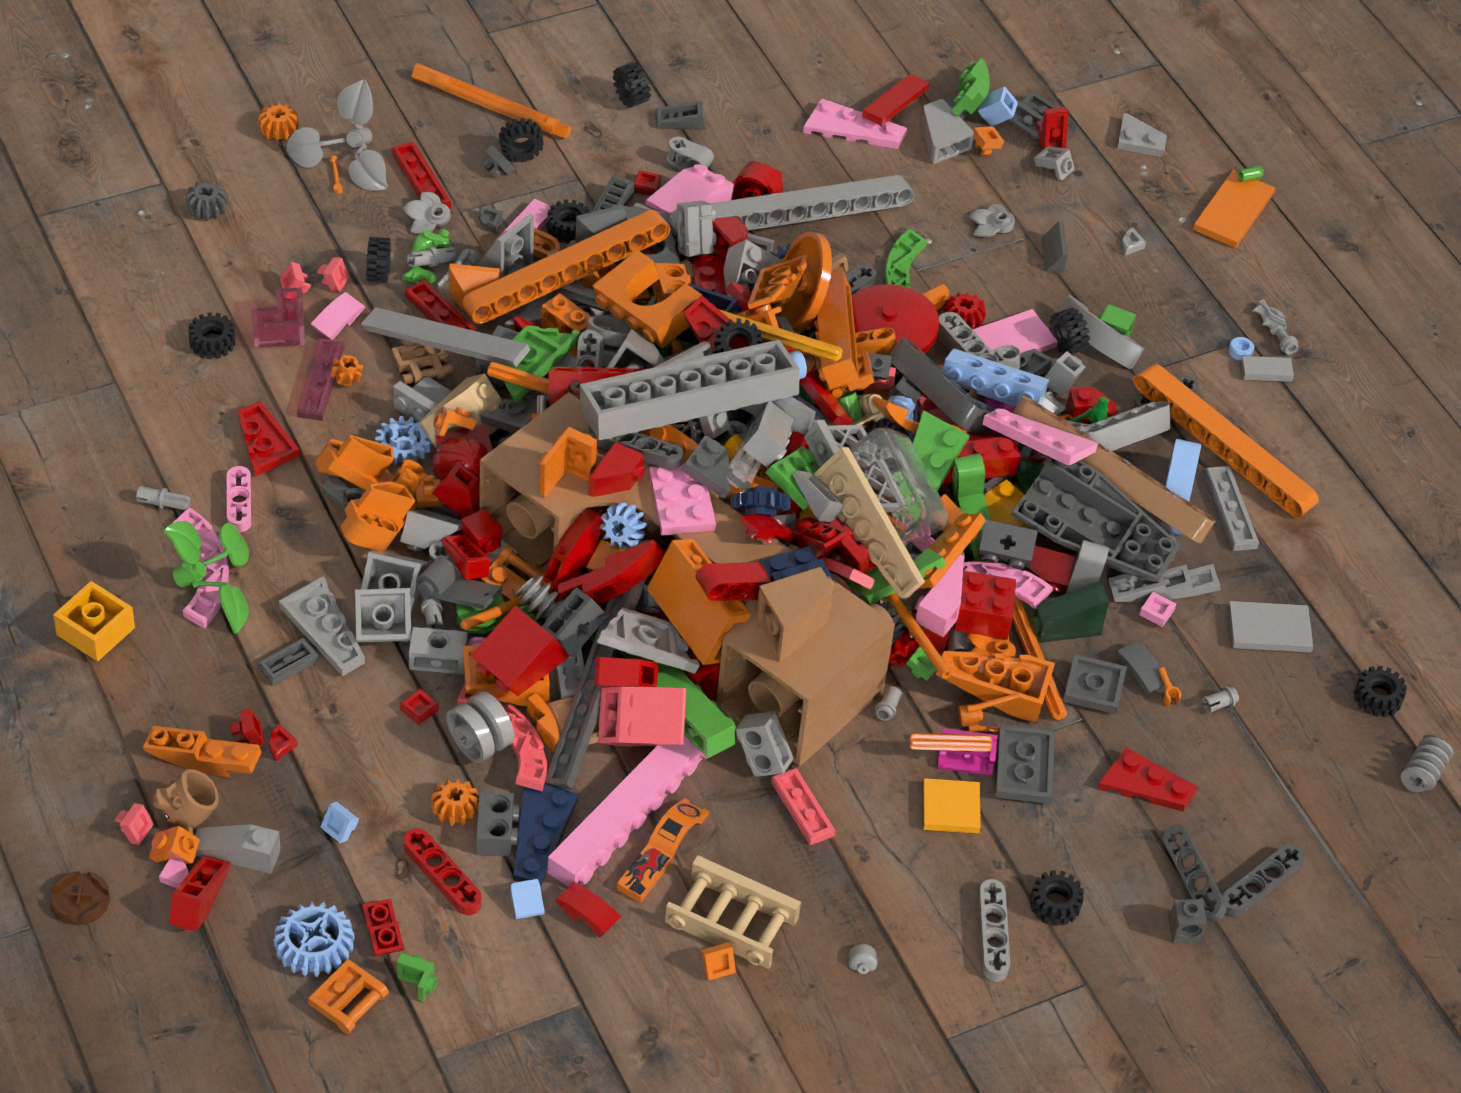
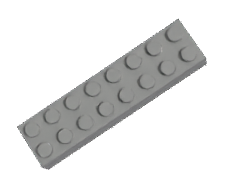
M775 340L580 384V408L598 440L611 439L620 435L637 433L642 430L685 422L694 418L711 416L716 413L737 410L742 407L759 405L764 402L799 395L800 368L781 341Z

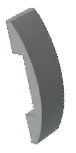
M1068 295L1058 312L1069 308L1079 310V314L1083 315L1082 320L1087 322L1086 328H1089L1087 335L1090 336L1088 341L1090 345L1121 365L1132 369L1145 348L1127 335H1121L1089 312L1088 307L1071 295Z

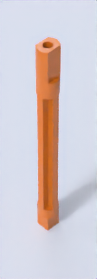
M419 63L414 66L411 77L415 80L512 119L516 118L517 121H520V118H524L525 122H527L528 118L532 119L533 123H538V127L540 126L542 131L562 138H569L572 126L562 123L556 118Z

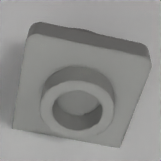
M1047 146L1034 157L1036 166L1054 169L1057 180L1065 179L1074 171L1070 149Z

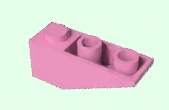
M963 555L956 559L934 588L929 589V593L926 596L922 595L915 606V610H917L916 622L941 637L945 636L958 618L961 604Z

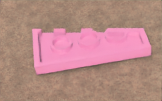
M821 99L805 123L803 133L820 132L823 133V137L832 138L833 135L844 136L847 141L853 142L862 139L867 140V143L871 145L898 149L907 134V128L889 121L880 126L863 118V112Z
M996 409L984 415L982 425L1068 466L1095 453L1098 442L1010 413L1005 409Z

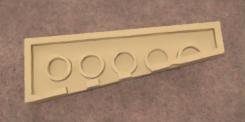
M842 447L814 475L843 504L844 508L837 516L840 521L846 522L853 531L854 539L860 541L865 546L872 562L878 566L879 571L900 598H907L923 585L925 581L849 447Z

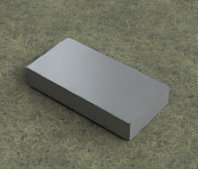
M1242 356L1243 380L1293 381L1294 372L1291 358Z

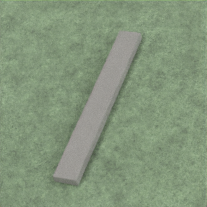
M377 307L361 323L365 331L515 368L530 351L526 343Z

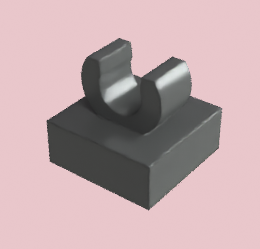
M493 145L486 150V153L491 158L485 160L482 166L487 171L494 166L489 172L494 178L501 174L502 169L508 175L515 170Z

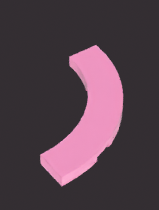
M190 507L174 521H187L196 528L201 538V547L199 549L201 552L200 562H204L225 551L211 524ZM227 556L205 566L206 575L201 581L229 583ZM199 586L190 603L183 609V616L205 629L222 606L218 594L219 587Z
M989 561L964 562L963 570L1016 579L1015 597L1026 602L1034 609L1053 591V587L1039 577L1025 570L1021 571L1008 567L1007 564ZM930 588L919 589L918 599L928 593Z

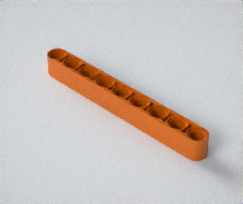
M646 211L468 293L463 298L462 306L475 323H486L620 261L637 250L641 251L663 241L670 233V226L657 211Z
M1153 363L1134 377V386L1151 402H1168L1170 404V417L1288 514L1295 518H1300L1318 504V495L1312 487L1162 366Z

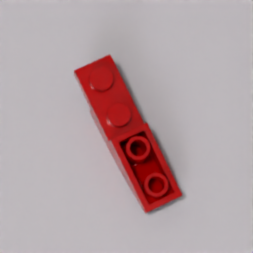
M586 508L571 524L555 548L542 580L546 584L549 583L551 585L548 594L555 591L558 592V584L579 577L580 566L587 567L593 556L599 533L602 531L599 527L603 523L602 515L594 509ZM558 593L555 601L557 602L564 598Z
M653 539L619 551L616 554L605 557V567L595 569L592 572L558 584V593L566 599L575 588H578L592 598L599 606L622 595L649 576L661 563L665 551Z

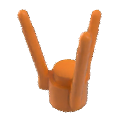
M1022 693L1007 695L986 702L982 701L976 704L958 706L961 727H968L969 732L980 731L999 734V727L978 725V722H983L982 709L1021 698Z

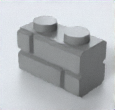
M702 200L677 203L679 253L685 256L713 253V245H716L717 238L713 231L712 222L715 221L716 213L711 203Z

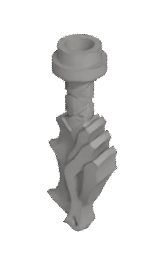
M1264 299L1259 301L1252 312L1258 313L1262 317V325L1269 327L1271 334L1279 337L1281 341L1279 347L1282 352L1288 355L1295 353L1299 348L1298 341L1294 336L1287 335V325L1283 313L1273 307H1269Z

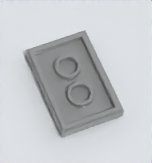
M1229 602L1228 611L1232 648L1312 653L1314 646L1308 605Z

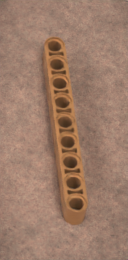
M1026 396L1021 397L1012 412L1027 419L1095 441ZM1098 443L1095 453L1081 459V461L1102 473L1129 499L1198 543L1203 542L1215 523V519L1100 443Z

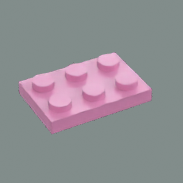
M684 464L676 469H665L658 466L649 467V478L661 535L716 530V521L709 489L682 472L681 469Z

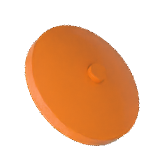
M810 231L801 234L793 242L783 260L787 261L808 254L809 261L799 284L788 302L779 305L775 303L776 307H781L780 315L786 316L795 332L805 329L818 314L825 299L831 277L832 254L830 244L825 236Z

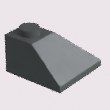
M619 205L577 216L575 244L626 221L627 216L624 206Z

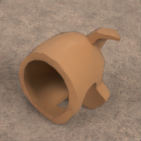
M189 769L185 770L168 788H157L152 803L155 808L162 810L168 822L175 825V827L180 826L193 834V828L201 825L218 805V791L214 782L205 773Z

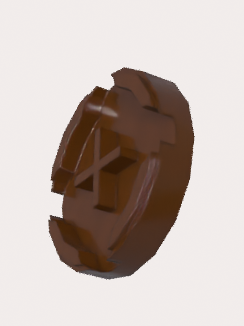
M80 871L62 876L53 885L51 890L50 903L55 916L64 923L72 925L89 924L99 919L106 912L110 903L109 889L103 878L92 872L80 874Z

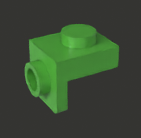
M401 953L397 961V978L418 985V1001L424 1002L428 993L432 994L437 985L438 977L435 976V964L425 961L417 955L410 956Z

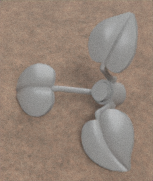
M360 80L344 88L337 99L340 115L345 119H351L350 124L355 127L348 131L347 137L319 142L320 137L316 129L311 127L300 128L290 136L286 151L288 156L299 166L311 168L318 165L322 160L323 151L320 146L348 142L351 147H359L355 153L357 160L352 161L348 168L352 181L357 186L366 190H385L388 188L384 159L377 151L364 150L372 141L371 131L363 127V124H366L372 117L373 100L367 81Z

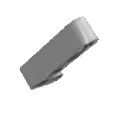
M945 312L939 316L938 339L949 352L954 348L1020 370L1019 348L1013 345H1005L991 350L957 313Z

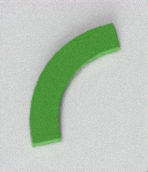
M910 228L895 241L887 257L884 284L911 288L909 270L915 257L927 246V240Z

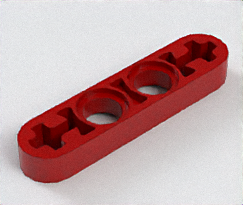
M419 828L409 830L404 836V850L406 854L457 911L464 915L477 913L481 908V892L425 830ZM422 841V848L417 843ZM436 857L439 858L442 861V863L438 866L432 867L429 866L426 863V861L429 858ZM453 876L459 882L454 886H449L443 880ZM463 895H464L468 900L474 899V902H473V903H470L469 901L463 902Z

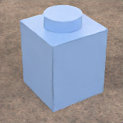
M1004 86L988 93L984 101L979 105L978 112L990 126H994L1013 118L1018 102Z

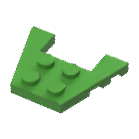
M928 548L913 560L922 577H925V571L935 566L939 570L946 565L941 555ZM848 561L845 563V565L853 568ZM878 567L866 574L875 581L871 590L841 577L847 583L851 593L868 604H873L896 592L879 571Z

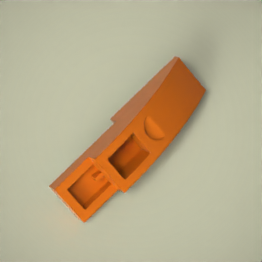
M161 726L152 727L143 745L145 752L169 763L229 778L231 772L252 774L262 752L260 746L256 744L207 739L204 731Z

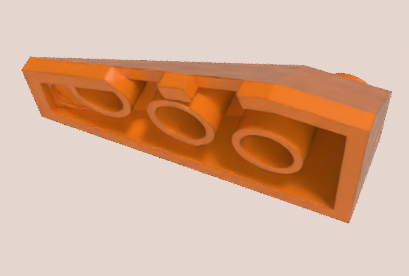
M943 652L942 659L952 672L951 676L945 680L985 702L1007 695L1022 693L1021 698L998 704L994 707L1011 716L1037 723L1055 663L1031 655H1020L1019 658L1004 657V654L995 653L994 657L979 656L976 652Z

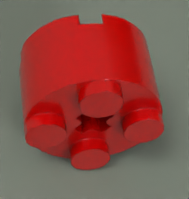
M757 161L748 162L732 182L734 186L731 200L783 193L782 173L765 163Z

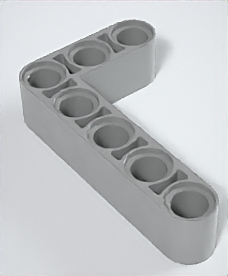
M1163 401L1151 402L1090 425L1064 421L1110 451H1114L1170 430V404Z
M1086 540L1082 541L1079 553L1075 552L1076 558L1065 596L1091 603L1107 559L1109 547Z

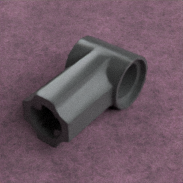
M333 475L326 478L325 483L322 485V492L343 511L351 500L360 499L364 493V490L353 488L343 478Z

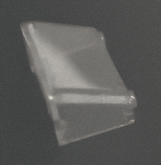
M877 428L849 448L856 461L865 460L867 467L876 464L880 467L900 506L891 514L897 520L895 530L902 542L936 534L947 525V509L908 436L889 428Z

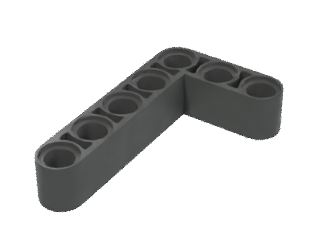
M904 337L899 340L889 356H892V364L957 425L974 434L997 432L982 425L984 415L996 410L995 408L973 399L911 341Z

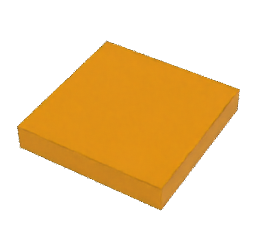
M924 778L923 830L979 834L981 829L980 782Z

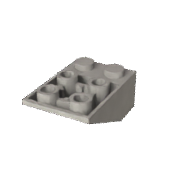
M744 240L728 248L723 269L726 288L731 282L748 287L752 292L762 268L784 261L750 241Z

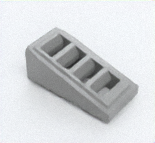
M795 471L793 477L816 518L824 522H831L836 519L844 508L843 504L813 473Z

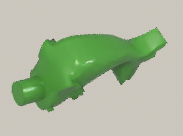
M441 229L439 234H434L428 230H423V233L415 238L411 252L425 251L429 247L436 249L450 247L449 232ZM420 266L411 268L410 271L402 275L403 281L413 284L419 280H425L431 284L435 282V274Z

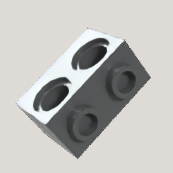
M480 792L476 855L511 856V845H517L518 828H512L513 822H518L519 805H514V793Z

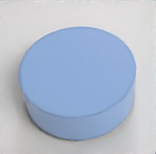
M1236 337L1231 340L1228 352L1232 358L1241 361L1242 356L1253 355L1254 344L1247 338Z

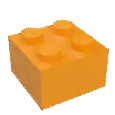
M92 581L53 614L56 635L97 662L135 628L133 607Z

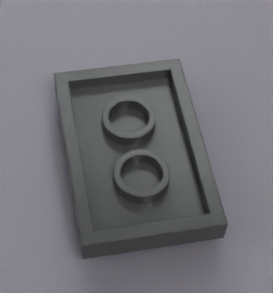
M1000 724L995 797L1051 804L1055 731Z

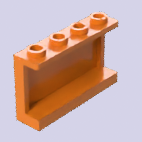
M694 539L672 540L647 590L703 665L720 663V648L723 643V637L731 630L734 624L747 622L751 613L741 600L710 601L697 582L695 575L701 567L712 562Z

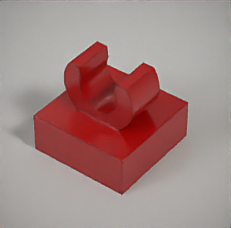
M251 708L240 711L241 722H234L230 725L231 735H236V740L239 743L249 741L251 744L264 745L261 721Z

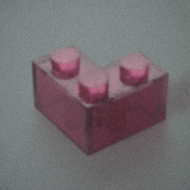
M302 288L276 289L277 307L252 308L254 348L305 345Z

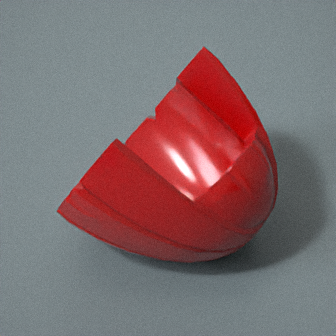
M453 437L443 442L437 448L436 454L433 457V472L436 479L442 480L454 465L460 462L479 478L480 483V459L488 454L483 443L474 439Z

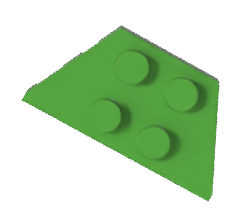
M526 326L512 340L528 344L530 351L516 368H511L544 377L578 343L581 333L573 330L572 334L559 333L556 328L542 329L537 326ZM504 381L516 403L531 390Z

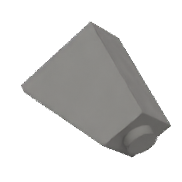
M943 99L923 106L921 126L932 164L972 149L974 131L960 116L951 111L952 108Z

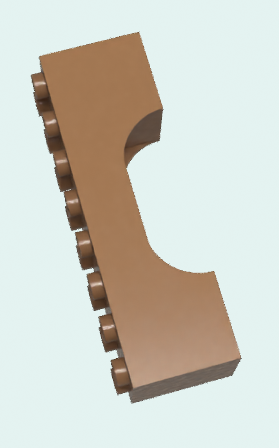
M570 392L480 459V511L485 509L494 521L497 520L503 530L501 540L515 549L517 556L542 573L546 571L560 539L586 508L595 509L596 506H603L607 510L608 507L614 504L618 505L621 502H626L628 506L636 505V513H644L640 519L648 524L642 529L646 533L645 536L639 540L653 539L665 553L672 540L694 539L712 563H759L762 559L800 549L792 544L785 546L775 538L770 544L761 538L758 542L745 533L747 528L739 522L743 515L733 510V508L727 505L724 498L710 489L709 494L716 521L715 531L661 535L649 478V467H654L655 465L644 462L646 471L640 482L636 481L633 487L627 491L592 497L589 495L588 481L566 472L546 497L541 496L540 485H538L540 477L538 463L543 453L549 452L553 447L556 437L562 435L568 427L589 435L590 425L581 412L580 400ZM597 447L596 468L609 450ZM657 568L646 577V584L650 583ZM831 574L835 590L832 592V609L829 612L828 623L785 661H778L756 623L758 600H741L751 615L747 622L734 624L731 630L723 637L716 704L738 723L747 714L775 711L794 758L792 763L798 767L805 763L884 691L895 623H893L890 614L878 604L868 605L851 593L847 583L835 574Z

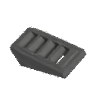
M702 101L656 108L658 128L706 129V117Z
M613 175L592 212L602 210L603 208H610L611 203L626 206L634 195V182Z

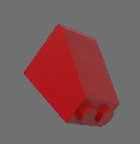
M515 605L471 656L478 663L475 666L478 671L487 678L491 674L497 679L494 684L507 694L510 690L518 697L566 661L570 655L550 633Z

